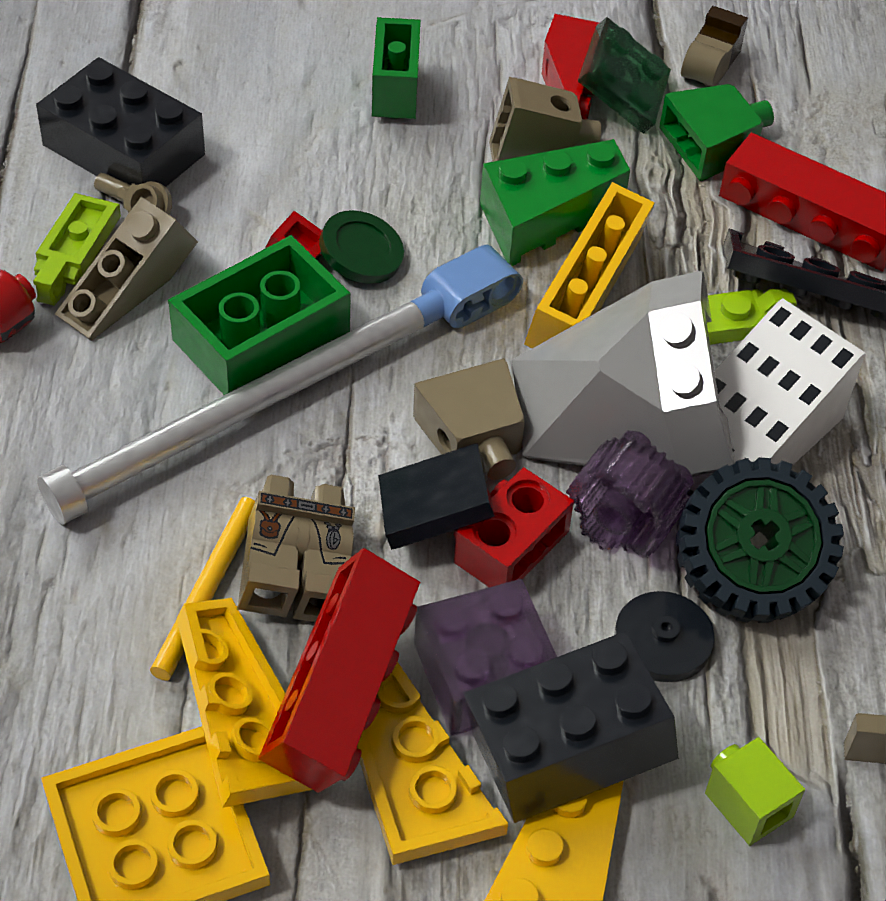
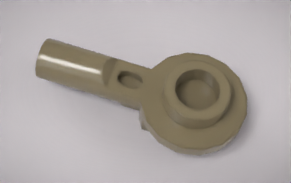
M100 173L95 178V189L122 201L123 207L128 210V213L140 197L146 199L168 215L171 213L172 197L168 188L161 183L149 181L139 185H129L105 173Z

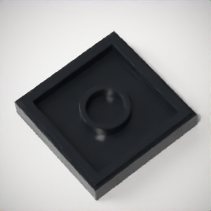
M478 443L378 475L385 536L391 550L495 517L484 461Z

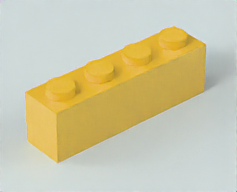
M613 182L611 183L537 306L524 345L534 348L600 311L639 243L655 202Z

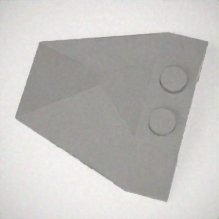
M703 270L652 281L512 360L515 390L524 416L522 449L525 458L581 466L591 464L615 467L620 471L636 472V470L665 474L667 477L682 479L711 474L727 464L728 466L734 464L728 420L719 404L707 322H712Z

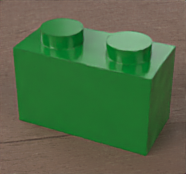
M377 17L372 73V117L416 119L420 19Z

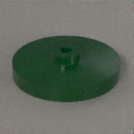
M356 210L339 212L327 220L320 234L319 245L324 259L336 272L356 282L375 284L387 281L396 274L404 258V246L398 233L383 219L367 212Z

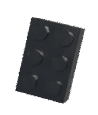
M97 57L36 103L43 146L95 176L105 173L129 185H139L152 181L167 187L205 155L202 113L100 57Z
M626 631L463 693L472 734L514 823L679 759L675 717Z

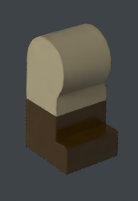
M712 5L706 14L704 26L686 52L681 68V77L700 81L710 87L717 86L741 52L748 17Z

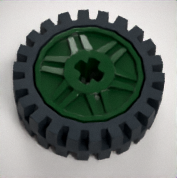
M759 457L753 462L746 458L737 460L730 466L727 464L715 471L698 486L681 513L678 522L679 530L676 534V546H679L680 551L677 556L680 568L684 567L687 573L684 578L690 588L695 586L700 592L697 596L705 604L710 602L717 607L715 611L725 617L731 614L736 616L737 621L747 623L752 620H756L758 623H769L777 619L787 618L813 603L828 588V584L834 579L839 569L837 563L842 558L844 546L839 545V540L844 536L842 524H836L835 517L839 514L834 502L831 504L827 503L825 496L828 492L821 484L815 487L809 482L812 475L803 469L799 473L792 471L793 464L781 460L778 464L771 463V458ZM758 532L762 533L767 539V542L760 549H757L750 541Z

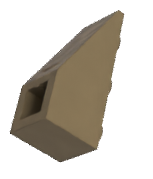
M140 197L55 312V315L90 340H94L170 281L198 241L175 218Z

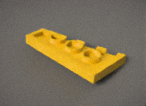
M397 662L390 676L381 683L376 698L381 700L378 714L372 724L362 732L357 748L362 751L359 762L392 865L507 835L508 822L497 807L493 808L481 791L480 781L469 765L464 766L449 744L450 737L439 721H434L420 701L421 695Z

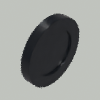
M654 591L633 598L622 608L615 625L614 635L626 631L653 680L658 682H678L696 675L707 664L714 645L713 626L704 610L687 597L672 592Z

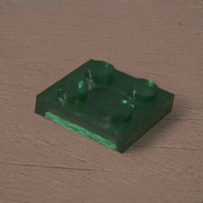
M606 17L595 27L578 82L644 134L656 123L671 69L665 65L659 56L652 54L637 42L626 29L619 27Z

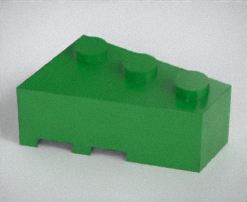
M614 139L483 163L480 205L505 260L511 266H514L521 262L523 254L539 246L546 250L556 245L557 237L573 229L578 233L582 232L612 182L626 189L628 188L630 168Z

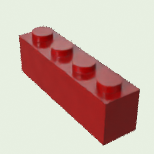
M752 132L726 162L719 192L720 197L883 272L886 269V192Z
M366 548L361 549L338 568L258 758L260 761L317 793L340 780L346 781L353 774L362 754L361 749L357 748L362 732L372 724L380 709L381 700L376 698L381 683L390 676L399 659V652L395 650L400 635L408 629L416 615L417 605L413 604V600L420 581Z

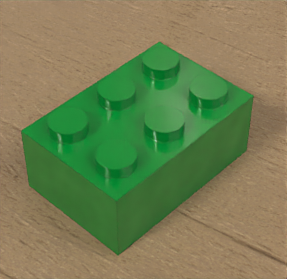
M292 235L168 299L172 340L223 395L350 332L351 293Z

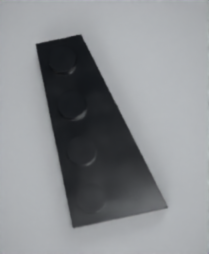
M728 229L723 244L727 269L734 270L733 275L738 279L750 283H760L761 278L780 283V289H786L796 296H806L807 291L823 295L827 303L842 309H852L853 304L871 309L870 313L873 316L886 321V281L857 271H850L848 278L840 276L841 270L828 261L811 256V258H804L802 263L794 260L795 256L785 251L784 246L766 241L764 245L755 247L742 242L744 233Z

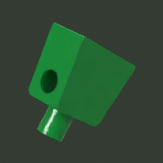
M725 84L665 94L659 128L699 181H703L725 170L726 162L751 132L761 136L762 128L773 124L774 112L767 100L749 104L735 86Z

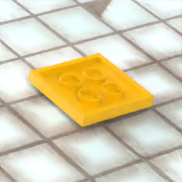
M203 726L41 778L77 901H226L270 886V874L244 804L222 808Z

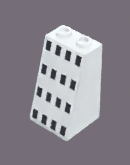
M783 298L773 306L714 371L720 408L728 420L734 463L737 460L746 458L753 462L759 457L771 458V463L778 464L782 460L794 465L844 418L865 356L864 351ZM713 473L684 479L671 478L678 479L695 491Z

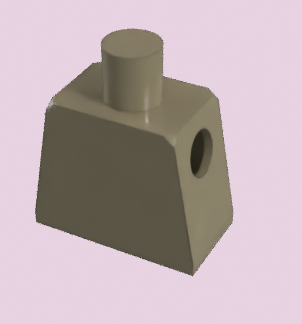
M509 77L489 140L492 162L600 142L601 124L600 121L582 119L578 98L573 92Z
M504 358L414 384L413 417L441 454L478 443L489 479H503L515 470L516 462L512 455L517 454L522 448L524 416L508 364Z

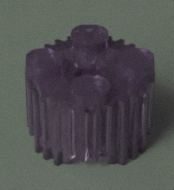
M628 430L619 440L613 437L611 441L606 440L603 445H600L569 485L566 493L576 504L575 512L581 514L579 517L582 521L579 524L582 529L581 534L590 538L589 542L592 544L597 543L601 550L604 548L612 550L613 547L618 548L622 546L624 551L628 552L631 548L636 554H643L648 558L652 553L656 552L680 518L690 498L687 493L694 483L691 472L683 465L675 463L674 460L666 459L667 454L665 452H657V447L652 446L650 440L643 433Z

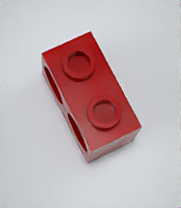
M525 467L509 481H500L490 493L495 517L454 531V538L456 539L454 563L503 598L516 587L570 530L574 500Z

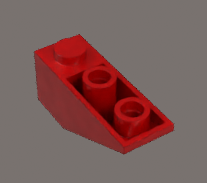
M554 14L545 39L541 74L545 85L571 91L577 95L581 117L588 120L591 98L587 96L596 95L601 70H598L597 67L605 68L610 43L603 42L605 24Z

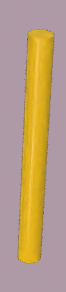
M242 497L185 603L212 600L247 533L248 519L255 500L249 497ZM177 619L150 668L153 676L164 681L171 679L185 652Z

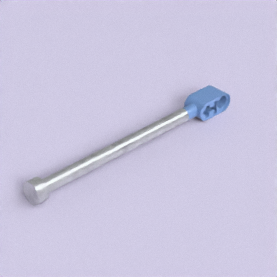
M479 246L433 270L422 284V296L73 472L66 466L61 465L39 476L37 483L40 493L51 514L60 524L64 525L88 512L87 500L441 318H444L453 328H462L507 305L520 292L523 285V277L492 246Z

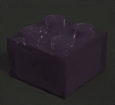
M522 579L417 607L414 645L450 736L472 730L464 692L557 657Z

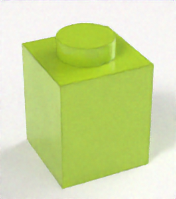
M757 737L741 748L734 744L720 752L711 763L712 772L705 790L707 797L749 846L792 819L805 792V788L760 737Z

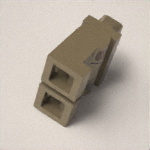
M271 474L267 476L262 491L258 492L248 519L237 610L286 617L294 600L293 619L316 622L322 607L312 605L309 599L312 597L325 600L338 568L351 558L354 537L352 525L355 507L345 505L342 487L322 484L315 486L311 500L293 497L294 482L288 477ZM255 588L280 592L277 597L265 599L254 593Z

